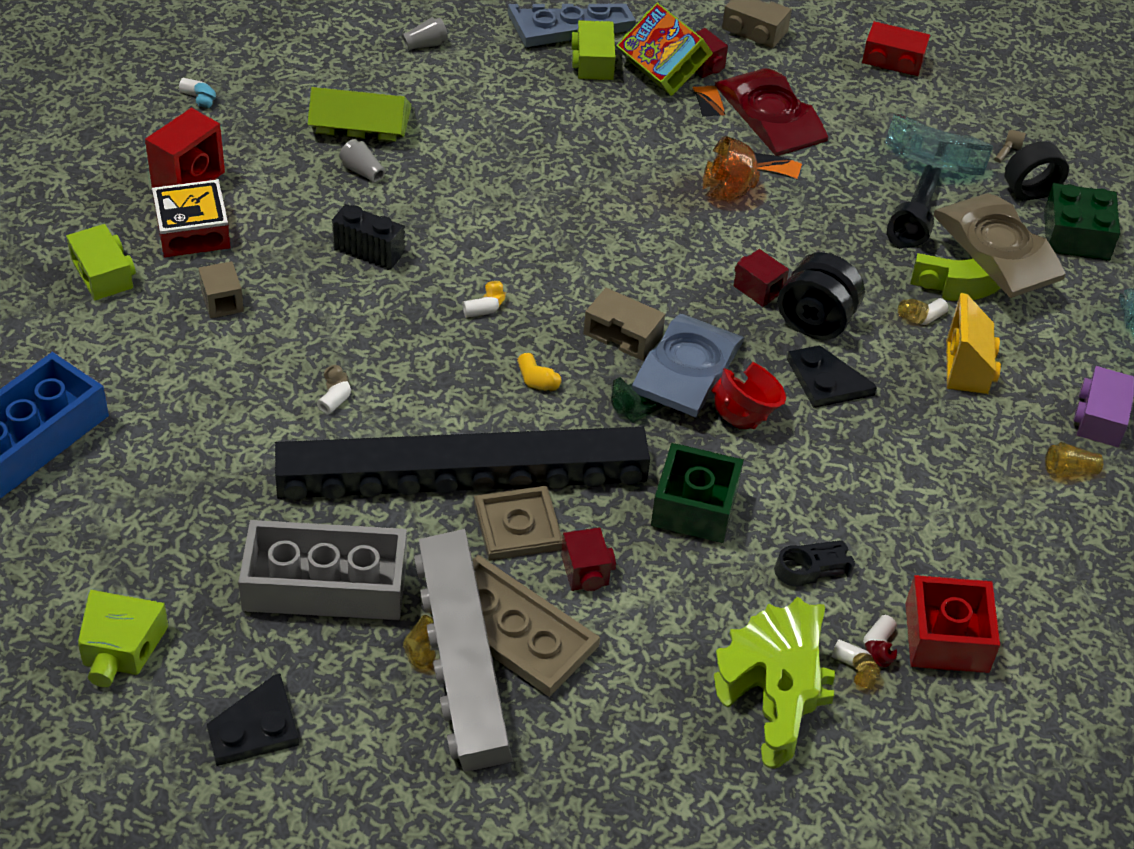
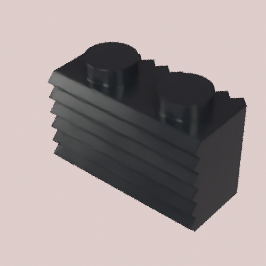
M345 204L332 219L334 251L339 250L340 253L345 252L346 255L357 256V259H363V261H368L369 264L374 263L375 266L380 265L381 268L386 267L387 270H390L406 251L404 250L405 225L396 223L389 217L377 216L363 211L359 206Z

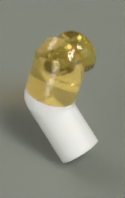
M941 298L930 304L916 299L902 300L898 305V314L902 318L920 325H927L949 310L947 302Z
M840 639L837 641L832 652V658L851 665L858 670L854 677L856 685L869 690L874 688L876 678L880 679L881 670L871 654Z

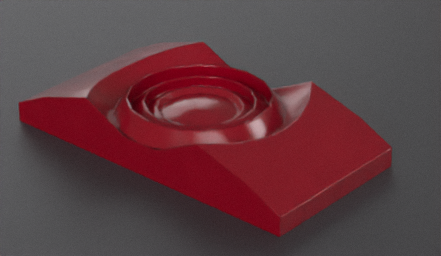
M764 68L715 82V86L775 156L828 141L827 132L813 106L801 102L793 93L786 76L777 71Z

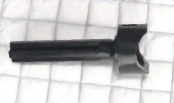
M930 164L925 166L912 200L901 203L894 209L887 225V236L895 247L899 249L912 248L928 241L934 227V216L928 209V206L940 178L941 169L938 166L935 168Z

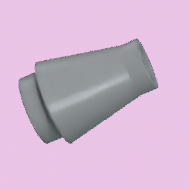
M431 17L409 32L402 34V38L408 51L418 48L441 46L444 41L448 40V34L440 17L437 19Z
M352 139L342 147L339 158L342 160L344 167L369 179L372 183L384 177L386 169L378 162L365 142Z

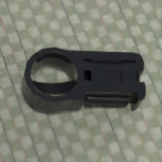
M840 540L801 546L790 545L780 551L774 571L778 579L784 584L792 587H801L806 584L816 583L818 578L844 575V573L849 577L855 566V561L852 556H846L849 549L846 543ZM793 560L799 562L804 567L794 571L787 567L784 561Z

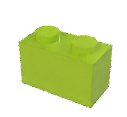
M578 20V31L572 32L571 50H573L572 68H578V79L614 80L616 55L613 21Z
M106 224L66 235L70 259L94 301L133 289L132 275L136 274L132 258L130 255L124 256L122 243L118 235L112 236Z

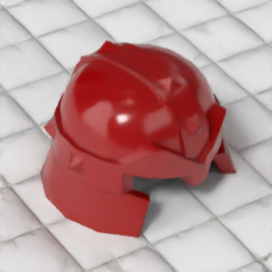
M752 362L744 371L748 377L745 383L734 377V373L731 370L723 368L721 378L712 387L711 391L715 395V407L718 413L733 426L739 429H756L763 421H767V417L775 409L785 404L786 394L783 386L776 377L762 366Z

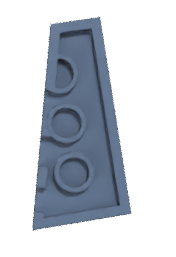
M508 4V15L525 47L571 40L572 32L578 31V20L613 21L614 33L630 31L636 25V19L627 4H589L587 9H581L573 4H562L561 9H545V4H532V9H519L518 4Z

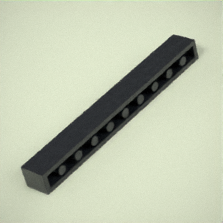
M644 426L275 442L277 499L288 498L290 500H301L307 497L336 499L341 496L350 495L375 497L379 494L394 493L413 495L417 492H440L447 494L460 490L486 492L491 489L513 488L519 490L540 486L562 488L570 485L596 487L602 484L614 483L634 485L639 482H647L650 465V455Z

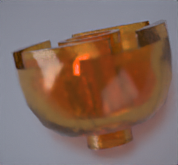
M725 135L713 149V152L718 153L714 162L708 161L703 175V189L710 186V191L705 194L706 196L729 202L743 197L750 188L754 189L759 181L760 171L757 170L758 163L754 151L745 143Z

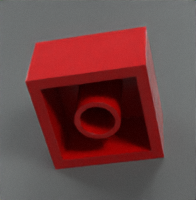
M192 107L145 138L152 188L215 180L225 173L220 123Z
M914 575L905 603L911 667L990 673L1000 648L993 582Z

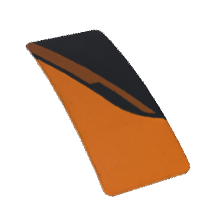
M716 86L692 87L697 97L702 117L725 115Z
M754 153L750 169L777 172L798 179L802 164L780 156Z

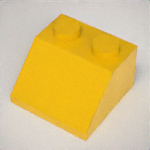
M960 293L946 340L947 389L989 394L992 382H998L1001 363L995 361L999 352L1000 339L994 337V322L965 293Z

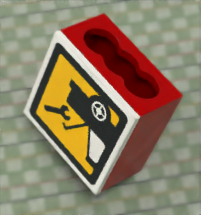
M219 179L152 188L164 257L231 248L228 220Z

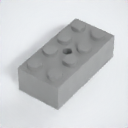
M250 520L238 581L242 611L400 620L407 564V529Z

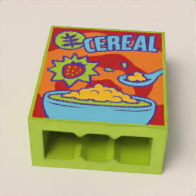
M658 2L644 14L643 18L616 45L629 62L670 96L674 95L713 54L701 36Z

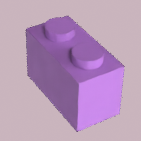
M1096 366L1091 379L1084 378L1079 398L1085 400L1084 402L1079 401L1073 419L1074 422L1079 423L1077 436L1119 448L1129 422L1134 397V376Z

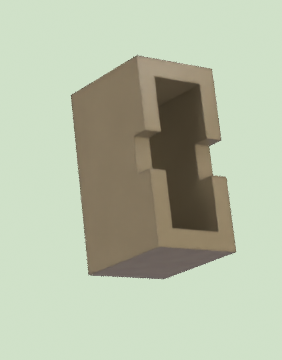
M730 0L725 6L722 29L774 48L788 32L792 9L772 1L768 4L761 0Z
M605 287L585 311L583 334L606 345L610 341L621 345L619 347L620 351L644 361L649 352L663 337L666 314Z

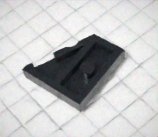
M818 345L788 351L787 361L813 408L875 396L877 387L873 382L822 346Z
M280 673L270 677L207 723L216 766L299 746L298 734Z

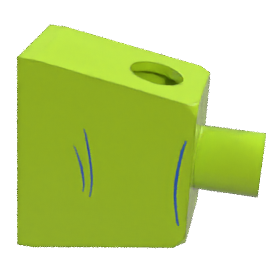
M90 590L78 639V647L83 665L91 667L88 680L92 684L99 687H109L114 680L116 672L133 675L140 673L168 628L165 603Z

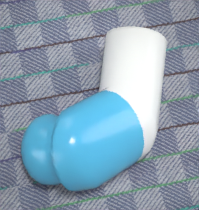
M188 78L181 79L179 84L180 93L197 96L196 103L198 106L205 108L212 106L213 100L216 99V92L208 84Z

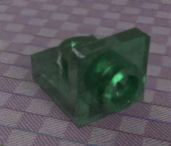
M621 377L613 380L612 406L617 413L624 414L632 423L666 406L638 395L631 388L633 383L628 385Z

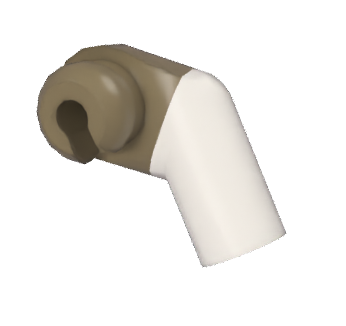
M331 365L325 369L324 377L327 380L328 392L317 401L318 408L328 415L341 405L351 393L348 376L339 365Z

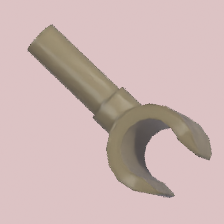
M1009 130L1006 142L994 158V161L1001 163L1011 148L1020 150L1026 133Z

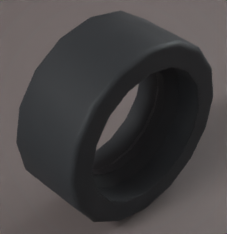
M1039 141L1021 148L1010 158L1005 167L1004 177L1017 198L1023 201L1046 198L1050 194L1053 183L1064 184L1069 174V165L1056 145L1051 142ZM1049 163L1048 167L1041 174L1024 180L1026 175L1034 168Z

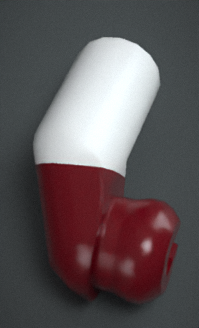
M882 615L863 639L865 648L870 653L868 654L870 661L879 667H887L897 658V649L891 650L890 648L893 644L887 642L888 638L896 630L897 623L888 615Z

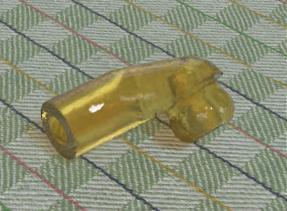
M422 615L403 641L408 661L417 669L429 668L436 658L435 650H431L428 643L427 624L434 623L433 618L428 615Z

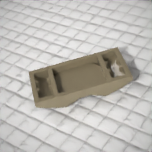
M986 193L934 211L933 216L1010 298L1064 280L1066 273L1047 239L1032 234L1021 222L1014 205L1004 199Z

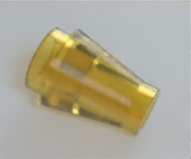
M1060 442L1048 448L1045 466L1048 473L1056 474L1057 478L1087 474L1098 475L1103 468V457L1100 453H1093Z

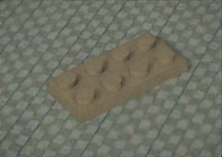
M477 555L472 561L492 657L550 697L599 647L600 637L498 567Z

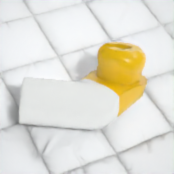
M490 281L485 285L486 294L481 299L463 301L465 317L488 315L496 312L506 297V292H503V283L500 281Z

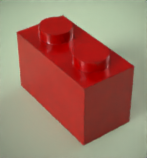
M873 21L866 40L862 63L919 76L930 34Z

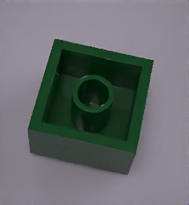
M1053 183L1044 209L1045 238L1054 252L1110 261L1120 236L1117 192L1106 189L1079 187L1072 184Z
M671 443L654 498L651 526L724 543L739 488L744 459Z

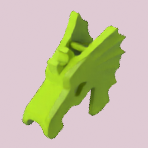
M799 597L795 598L790 605L784 608L768 604L765 610L759 612L756 616H752L744 628L730 629L731 644L726 648H718L716 650L719 672L714 673L717 697L724 706L730 707L740 696L754 686H760L763 689L762 712L771 722H766L764 725L765 743L761 746V756L763 764L771 769L782 766L794 757L802 716L813 712L817 706L832 704L834 698V690L824 689L822 685L829 684L833 686L835 671L820 668L819 638L825 605H809Z

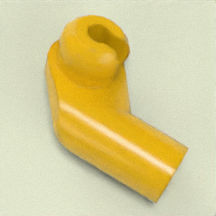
M524 353L518 357L517 362L523 380L528 387L544 391H556L560 387L562 382L561 376L554 372L553 369L537 366L533 354Z

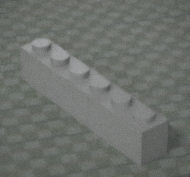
M462 529L419 539L421 554L414 555L419 579L426 578L427 588L421 589L420 592L425 613L432 612L434 621L432 624H427V631L431 648H439L440 659L433 660L438 685L445 683L447 696L440 697L444 721L452 720L454 733L447 735L451 759L459 758L463 772L513 762L466 531Z

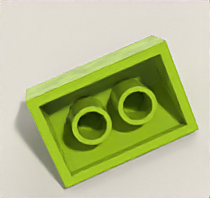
M311 87L308 125L316 128V134L334 136L335 130L347 131L346 136L351 138L365 139L367 133L377 134V140L396 142V137L405 136L412 104L405 96Z

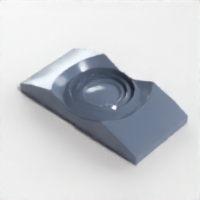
M679 314L670 322L658 346L647 355L632 384L631 392L697 417L711 395L712 387L721 378L723 368H728L743 344L745 337L685 314Z

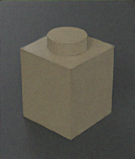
M232 261L198 268L201 292L210 318L244 312L242 288Z

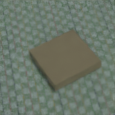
M547 486L474 496V505L489 561L562 550V536Z

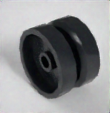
M822 252L806 255L798 263L791 277L785 282L779 292L777 300L779 312L785 322L799 333L823 341L836 338L845 330L851 321L852 315L856 313L865 295L864 281L857 269L839 256Z

